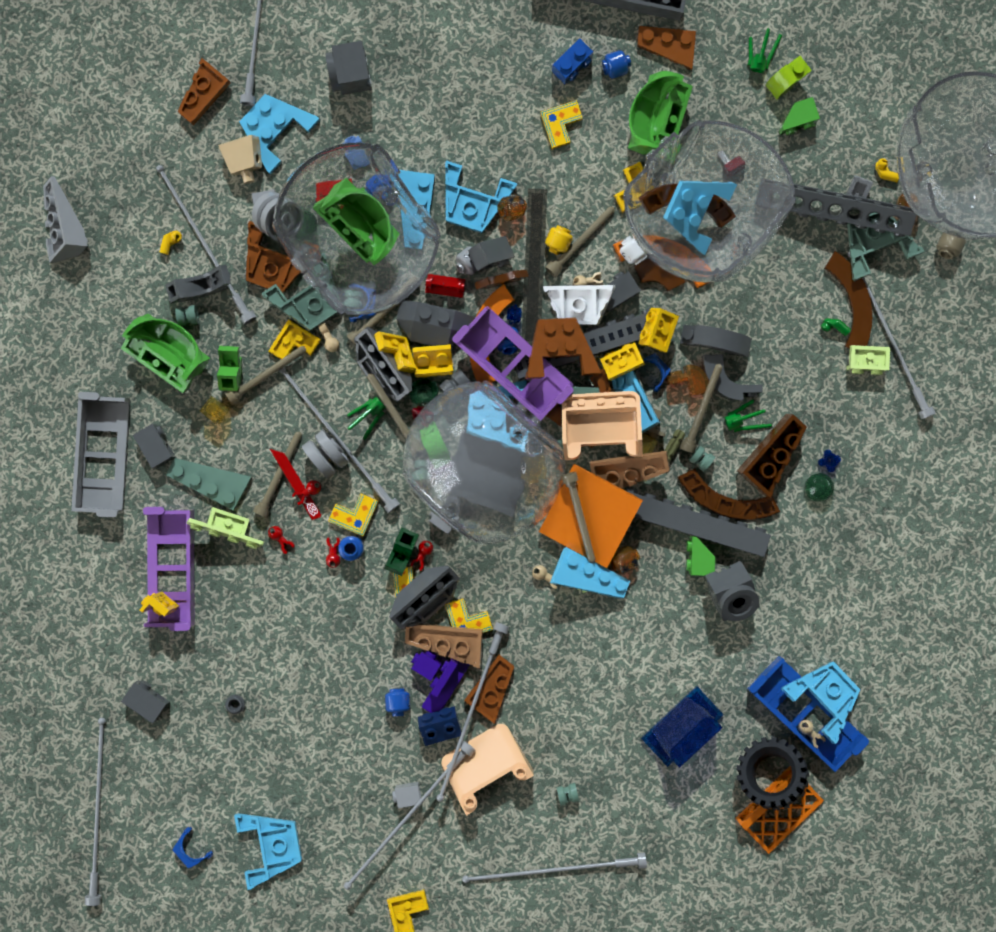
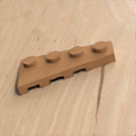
M428 624L406 627V644L438 653V655L450 657L479 669L481 668L483 629Z

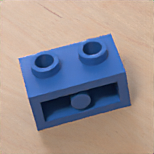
M579 38L552 65V72L564 85L569 80L572 82L578 76V72L583 67L589 66L592 62L593 51Z

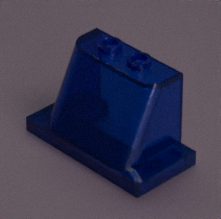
M696 686L652 726L641 739L667 767L674 761L680 768L723 728L717 721L724 714Z

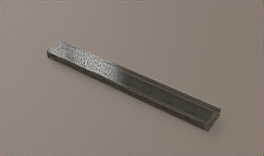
M528 189L525 270H527L529 277L524 278L522 337L528 342H533L536 323L542 319L547 189Z

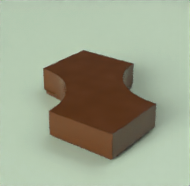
M650 257L633 266L641 283L657 282L667 292L685 283L677 265L674 267H662L656 264Z
M515 270L479 280L475 283L476 290L489 289L517 282L529 276L527 270Z

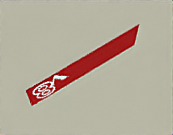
M270 449L294 491L301 492L304 490L305 486L285 453ZM307 496L302 503L312 520L320 518V511L311 496Z

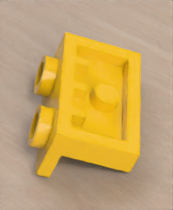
M650 308L646 315L644 328L640 333L639 344L667 353L679 316L662 308Z
M636 343L625 344L620 350L608 352L600 359L610 381L645 365Z
M451 344L413 348V359L417 369L415 377L426 378L429 376L453 374Z
M161 591L156 594L153 593L151 596L147 595L141 602L143 606L139 611L143 613L152 609L159 616L163 615L165 617L175 612L179 605Z

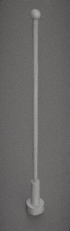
M258 0L250 70L247 73L245 94L240 96V104L244 106H254L256 102V97L252 95L255 77L253 69L262 0Z
M158 165L156 167L157 172L161 173L163 179L165 180L166 184L168 185L169 189L171 190L172 194L174 195L175 199L177 200L178 204L183 210L185 216L187 217L188 221L190 222L191 226L193 227L194 231L196 232L197 236L202 242L204 248L206 249L216 267L219 266L213 253L211 252L210 248L208 247L207 243L205 242L204 238L202 237L201 233L199 232L198 228L193 222L191 216L189 215L188 211L186 210L185 206L183 205L182 201L180 200L179 196L177 195L176 191L171 185L169 179L164 173V167L162 165ZM229 284L228 288L232 293V298L242 314L240 319L244 325H247L254 321L257 316L253 310L249 311L240 295Z
M862 278L872 304L913 387L912 392L921 409L918 414L921 419L927 418L936 412L933 406L928 407L920 388L916 386L865 278Z
M283 367L282 369H280L279 372L284 374V376L288 379V381L292 384V386L296 389L300 396L305 400V402L309 405V407L313 410V412L317 415L321 422L326 426V428L330 431V433L334 436L338 443L343 447V449L347 452V454L351 457V459L355 462L359 469L372 483V488L376 491V493L386 504L384 506V509L388 513H390L398 505H400L396 498L391 499L389 495L385 492V490L381 487V485L379 483H376L372 479V477L368 474V472L364 469V467L360 464L356 457L351 453V451L347 448V446L343 443L339 436L334 432V430L330 427V425L326 422V420L322 417L318 410L313 406V404L309 401V399L305 396V394L301 391L297 384L288 375V373L286 372V368Z
M495 622L493 626L496 632L489 649L490 655L442 789L436 797L438 802L444 800L443 795L490 663L493 655H496L503 633H508L509 626Z
M105 718L98 719L100 728L92 872H90L89 895L85 896V905L87 906L101 904V895L97 894L98 872H96Z
M465 740L461 744V750L458 753L453 770L466 755L471 756L476 751ZM451 762L446 766L447 769L351 880L345 882L344 888L346 890L351 889V884L444 779Z
M645 852L637 853V857L615 859V862L475 877L465 875L462 881L463 883H468L475 880L606 866L625 867L638 865L639 869L647 868Z

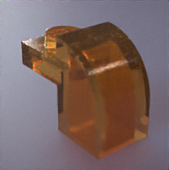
M685 365V373L682 374V370L670 373L671 376L666 378L668 385L687 382L689 397L705 394L709 383L706 373L695 365Z

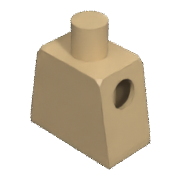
M248 135L218 145L230 173L242 175L244 184L255 182L253 171L262 168L259 137Z

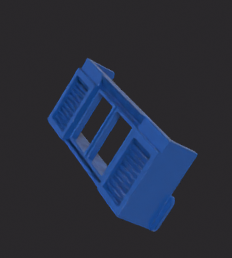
M778 656L747 689L836 772L852 754L858 755L869 744V740L850 722L845 720L846 724L844 729L841 730L836 744H832L820 730L818 734H821L826 741L824 742L820 738L815 737L818 748L814 747L811 741L801 734L796 726L816 705L831 719L833 716L808 689L804 693L812 701L792 722L776 709L788 697L781 688L801 677L782 657Z

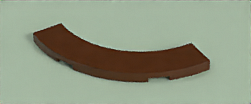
M678 183L656 187L638 197L647 214L651 215L658 209L668 206ZM713 195L706 213L715 221L718 227L722 228L736 216L723 199Z
M834 251L824 269L830 272L843 285L848 294L852 311L851 331L844 347L850 350L851 345L867 346L873 318L867 287L862 278L853 281L851 263Z
M695 468L678 476L682 486L695 501L721 516L752 520L769 517L780 512L773 496L771 498L764 497L746 501L728 498L715 492L702 480Z

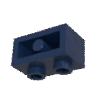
M455 706L418 716L419 729L425 746L461 736V724Z

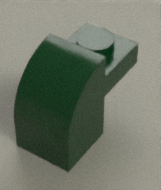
M401 527L384 569L402 576L415 549L419 534Z

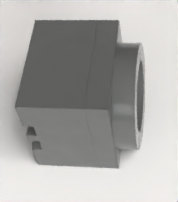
M356 41L331 46L332 52L325 53L333 92L341 91L342 95L372 90L363 42Z
M741 561L730 565L729 569L722 568L719 573L714 571L705 575L713 604L723 621L744 620L760 607L759 597L755 592L753 580Z

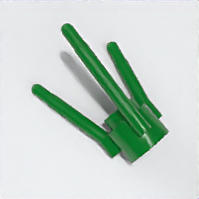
M770 28L766 30L760 54H755V57H753V38L749 37V59L747 65L750 66L751 71L764 73L765 70H768L769 63L779 45L782 34L778 35L767 59L764 53Z
M377 397L374 399L370 398L366 403L347 414V417H350L364 408L367 409L347 428L348 430H351L367 415L371 414L373 417L377 415L363 436V440H366L379 419L385 414L383 410L386 407Z
M750 400L734 411L728 412V416L724 417L728 430H733L734 433L743 430L770 428L772 424L740 426L743 425V420L766 412L763 409L742 417L740 414H737L753 404L754 400Z

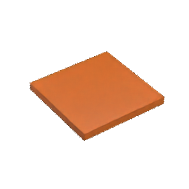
M573 464L570 472H577L578 484L576 487L593 547L595 562L607 568L643 500ZM563 484L539 532L587 557L570 491L566 484Z

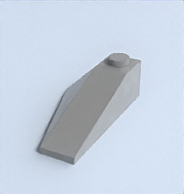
M51 176L44 184L43 191L44 209L49 210L47 221H45V228H50V239H46L49 262L54 263L79 256L87 247L88 240L59 183L54 176Z

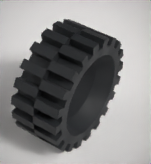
M764 737L761 738V742L756 740L751 742L753 746L744 749L745 754L744 756L740 755L738 759L740 765H737L736 768L739 772L737 780L741 784L742 791L755 804L768 810L769 808L780 810L782 807L787 809L790 808V804L798 803L797 799L800 796H804L805 787L808 788L809 784L807 781V777H809L808 766L801 753L795 746L790 745L784 739L778 740L777 737H771V740ZM768 757H781L789 762L792 769V778L789 785L784 790L776 793L763 791L759 788L755 777L758 765Z

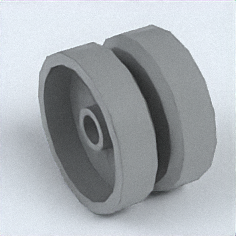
M269 192L259 197L254 204L252 221L256 228L272 239L284 241L293 237L300 229L302 212L300 207L292 200L280 193Z
M322 429L315 435V439L320 447L309 440L302 445V449L319 471L329 479L336 473V469L331 461L338 467L343 468L349 463V460L339 444Z

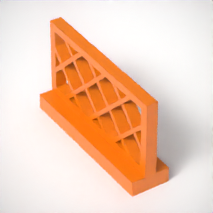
M791 766L764 791L776 793L784 790L792 778ZM808 784V788L805 787L804 789L805 794L802 797L801 805L790 804V808H787V818H778L779 810H775L774 818H765V812L768 809L752 802L735 819L769 854L824 800ZM806 795H814L817 798L812 805H805ZM792 809H801V815L798 818H791ZM755 822H761V831H752L749 827ZM765 822H774V831H764ZM778 822H787V829L778 831ZM764 835H773V842L767 847L764 844Z

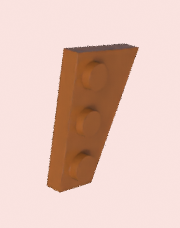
M639 26L637 47L657 56H662L692 71L696 31Z
M203 58L199 62L200 67L197 73H194L192 85L186 91L177 111L193 126L231 84L225 76Z
M500 654L489 666L474 708L494 724L514 669V665ZM480 680L464 699L470 706L472 705Z

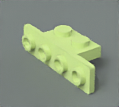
M214 507L211 508L207 523L191 518L186 523L190 525L192 530L201 531L203 529L209 531L211 536L220 537L222 535L228 537L227 540L230 542H244L249 548L257 549V547H261L264 544V541L245 536L249 522L248 518Z

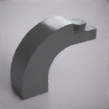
M219 265L199 276L174 279L165 285L170 303L185 302L224 291L231 284L230 273L226 265Z
M684 325L680 344L711 348L734 356L748 357L752 338L716 327Z
M723 354L702 356V371L707 384L710 381L715 365L721 364L723 367L714 392L719 396L731 401H743V394H746V397H757V394L763 392V385H740L732 382L724 371Z

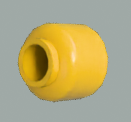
M559 225L552 227L545 240V244L549 247L548 251L559 255L560 252L566 253L573 240V236L570 234L571 231Z

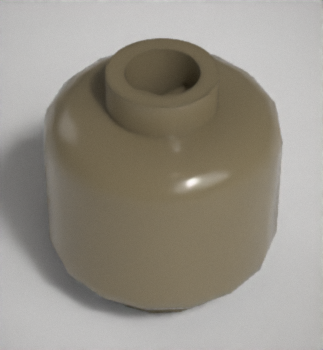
M952 229L942 233L936 248L941 257L953 259L961 254L966 240L959 230Z

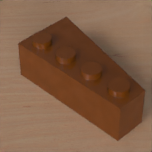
M786 413L738 468L737 472L761 494L771 498L776 484L779 483L782 477L781 474L786 465H788L794 449L797 448L807 426L795 415Z

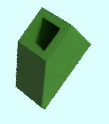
M813 97L793 104L779 130L780 135L786 133V136L797 133V129L804 128V130H808L816 126L815 124L820 117Z
M690 536V540H687L686 550L690 552L689 559H686V571H689L690 575L705 576L714 572L715 556L696 536Z

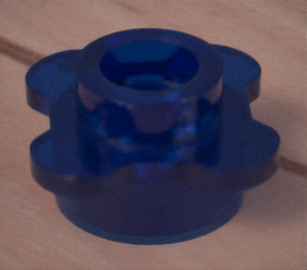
M514 304L507 311V320H509L510 325L520 322L522 310Z
M825 450L823 457L818 460V465L827 468L828 472H834L835 467L841 462V458L832 453L831 450Z

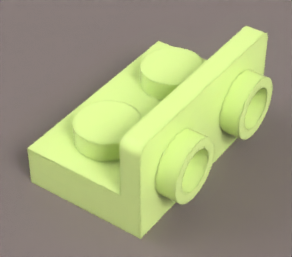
M850 346L849 365L846 366V370H852V374H864V371H871V375H883V372L889 370L890 347Z

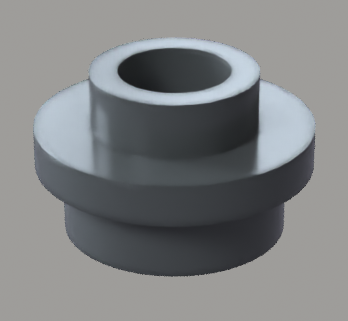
M235 694L228 697L225 706L231 714H238L243 711L245 701L240 695ZM233 701H237L239 703V706L237 708L233 707Z

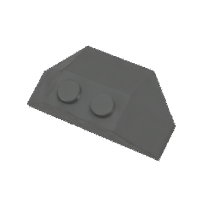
M402 300L396 319L412 342L430 346L451 344V347L456 345L452 340L453 336L462 326H469L475 317L448 308Z
M366 327L354 338L357 363L366 376L374 374L388 398L399 401L412 391L411 373L398 371L394 355L378 350L374 336L377 331Z
M448 565L425 569L397 593L389 618L401 630L406 627L424 624L453 598L460 578Z

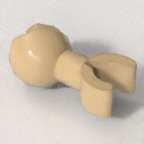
M596 272L589 278L578 275L573 279V286L603 285V280H596L601 278V272Z
M325 323L319 325L318 328L326 340L325 349L330 352H336L339 349V341L332 337Z
M537 565L532 571V575L536 580L544 579L550 583L553 575L547 573L544 566ZM550 583V585L553 588H558L556 585Z
M803 720L799 723L798 729L800 733L808 735L814 747L818 748L815 737L820 738L824 742L826 741L821 734L814 731L811 721Z

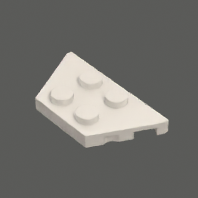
M615 285L543 286V290L547 292L551 300L550 304L553 310L556 311L558 319L576 318L579 324H599L615 290Z

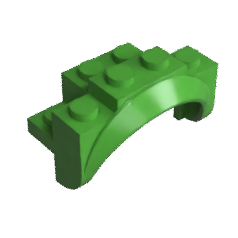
M660 71L649 76L648 83L639 91L631 106L629 114L631 139L628 149L642 155L654 154L665 160L671 159L693 87L683 82V75L670 71Z
M347 178L335 184L330 193L313 206V209L366 263L370 261L375 265L391 251L400 235L391 225L389 214L383 205L363 187L356 188Z
M149 313L136 318L122 335L126 339L121 347L123 351L182 393L188 390L195 376L203 372L210 360V357L201 352L195 339L187 330L171 321L156 319Z

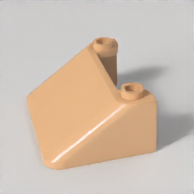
M634 391L571 394L562 403L564 459H577L581 454L582 446L626 444V452L630 456L643 457L640 396Z
M497 724L467 742L476 751L471 756L466 755L451 772L449 782L467 816L477 807V799L473 794L510 771L519 780L531 778L534 776V772L510 729L505 724ZM456 749L447 753L442 758L444 771L451 762Z

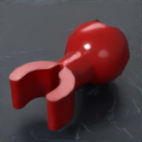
M311 480L307 483L304 490L292 494V497L303 494L301 500L297 502L298 505L302 504L310 494L317 495L321 491L320 483L318 488L315 487V484L319 483L318 481Z
M279 526L269 528L268 537L273 541H278L282 546L283 553L287 554L288 551L285 549V544H290L292 547L295 544L284 538L283 531ZM271 528H274V533L270 531Z
M327 538L326 542L330 549L325 561L330 568H336L341 561L340 556L337 554L340 538H337V543L334 544V547L330 543V538ZM332 562H335L334 567L331 566Z
M422 541L419 544V554L417 558L412 560L410 566H413L415 562L420 560L421 567L419 570L421 571L424 568L426 555H430L433 552V545L430 541Z

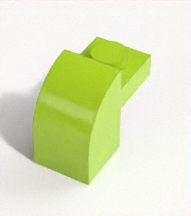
M798 56L775 73L768 80L766 86L774 97L779 99L812 70L803 58Z

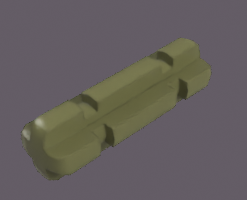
M679 429L674 432V437L670 439L664 450L667 451L669 463L671 456H674L681 444L680 441L685 436V433Z

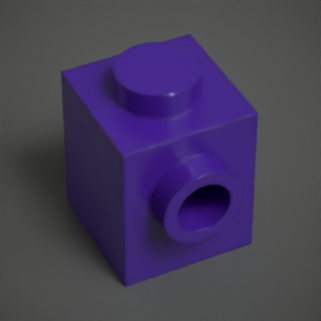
M422 650L420 654L416 653L411 663L414 665L411 669L431 681L442 662L436 659L437 655L433 652Z

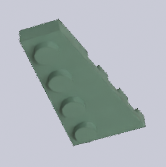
M174 458L166 473L172 479L233 511L236 509L252 478L251 476Z

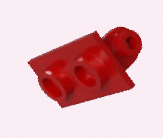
M428 274L425 293L463 298L466 279Z

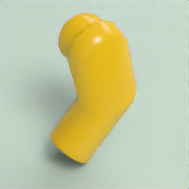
M884 158L879 159L875 164L879 177L883 180L897 183L900 173L889 171L888 161Z
M176 230L165 234L159 253L169 255L170 247L181 241L182 234Z

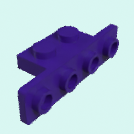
M452 658L449 662L445 661L440 669L442 674L439 678L435 677L430 687L432 690L422 704V708L430 713L442 710L470 664L462 663Z

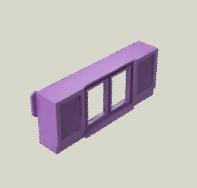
M488 306L478 314L469 326H462L452 338L454 343L540 421L557 403L562 404L573 392V384L546 358H542L545 377L532 379L522 391L506 378L525 355L530 357L532 346ZM507 337L521 352L501 373L486 358Z
M145 507L143 515H147L148 595L151 596L153 593H159L158 571H186L187 591L163 592L177 603L179 607L175 612L165 617L163 615L159 616L152 609L148 610V622L144 623V627H169L171 631H188L191 626L195 625L194 530L190 529V525L186 523L189 518L194 519V510H165L163 507ZM158 544H186V565H158Z

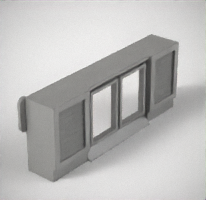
M80 392L78 394L71 511L95 512L98 517H116L117 514H123L130 399L100 397L96 392ZM88 430L117 432L116 453L87 451ZM86 458L116 459L115 480L85 478Z

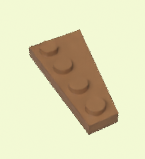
M667 451L643 454V457L624 456L590 462L591 473L621 489L670 471Z

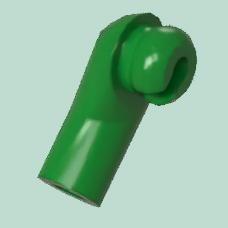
M826 318L821 324L822 330L829 332L831 328H835L844 336L848 335L851 331L839 319Z

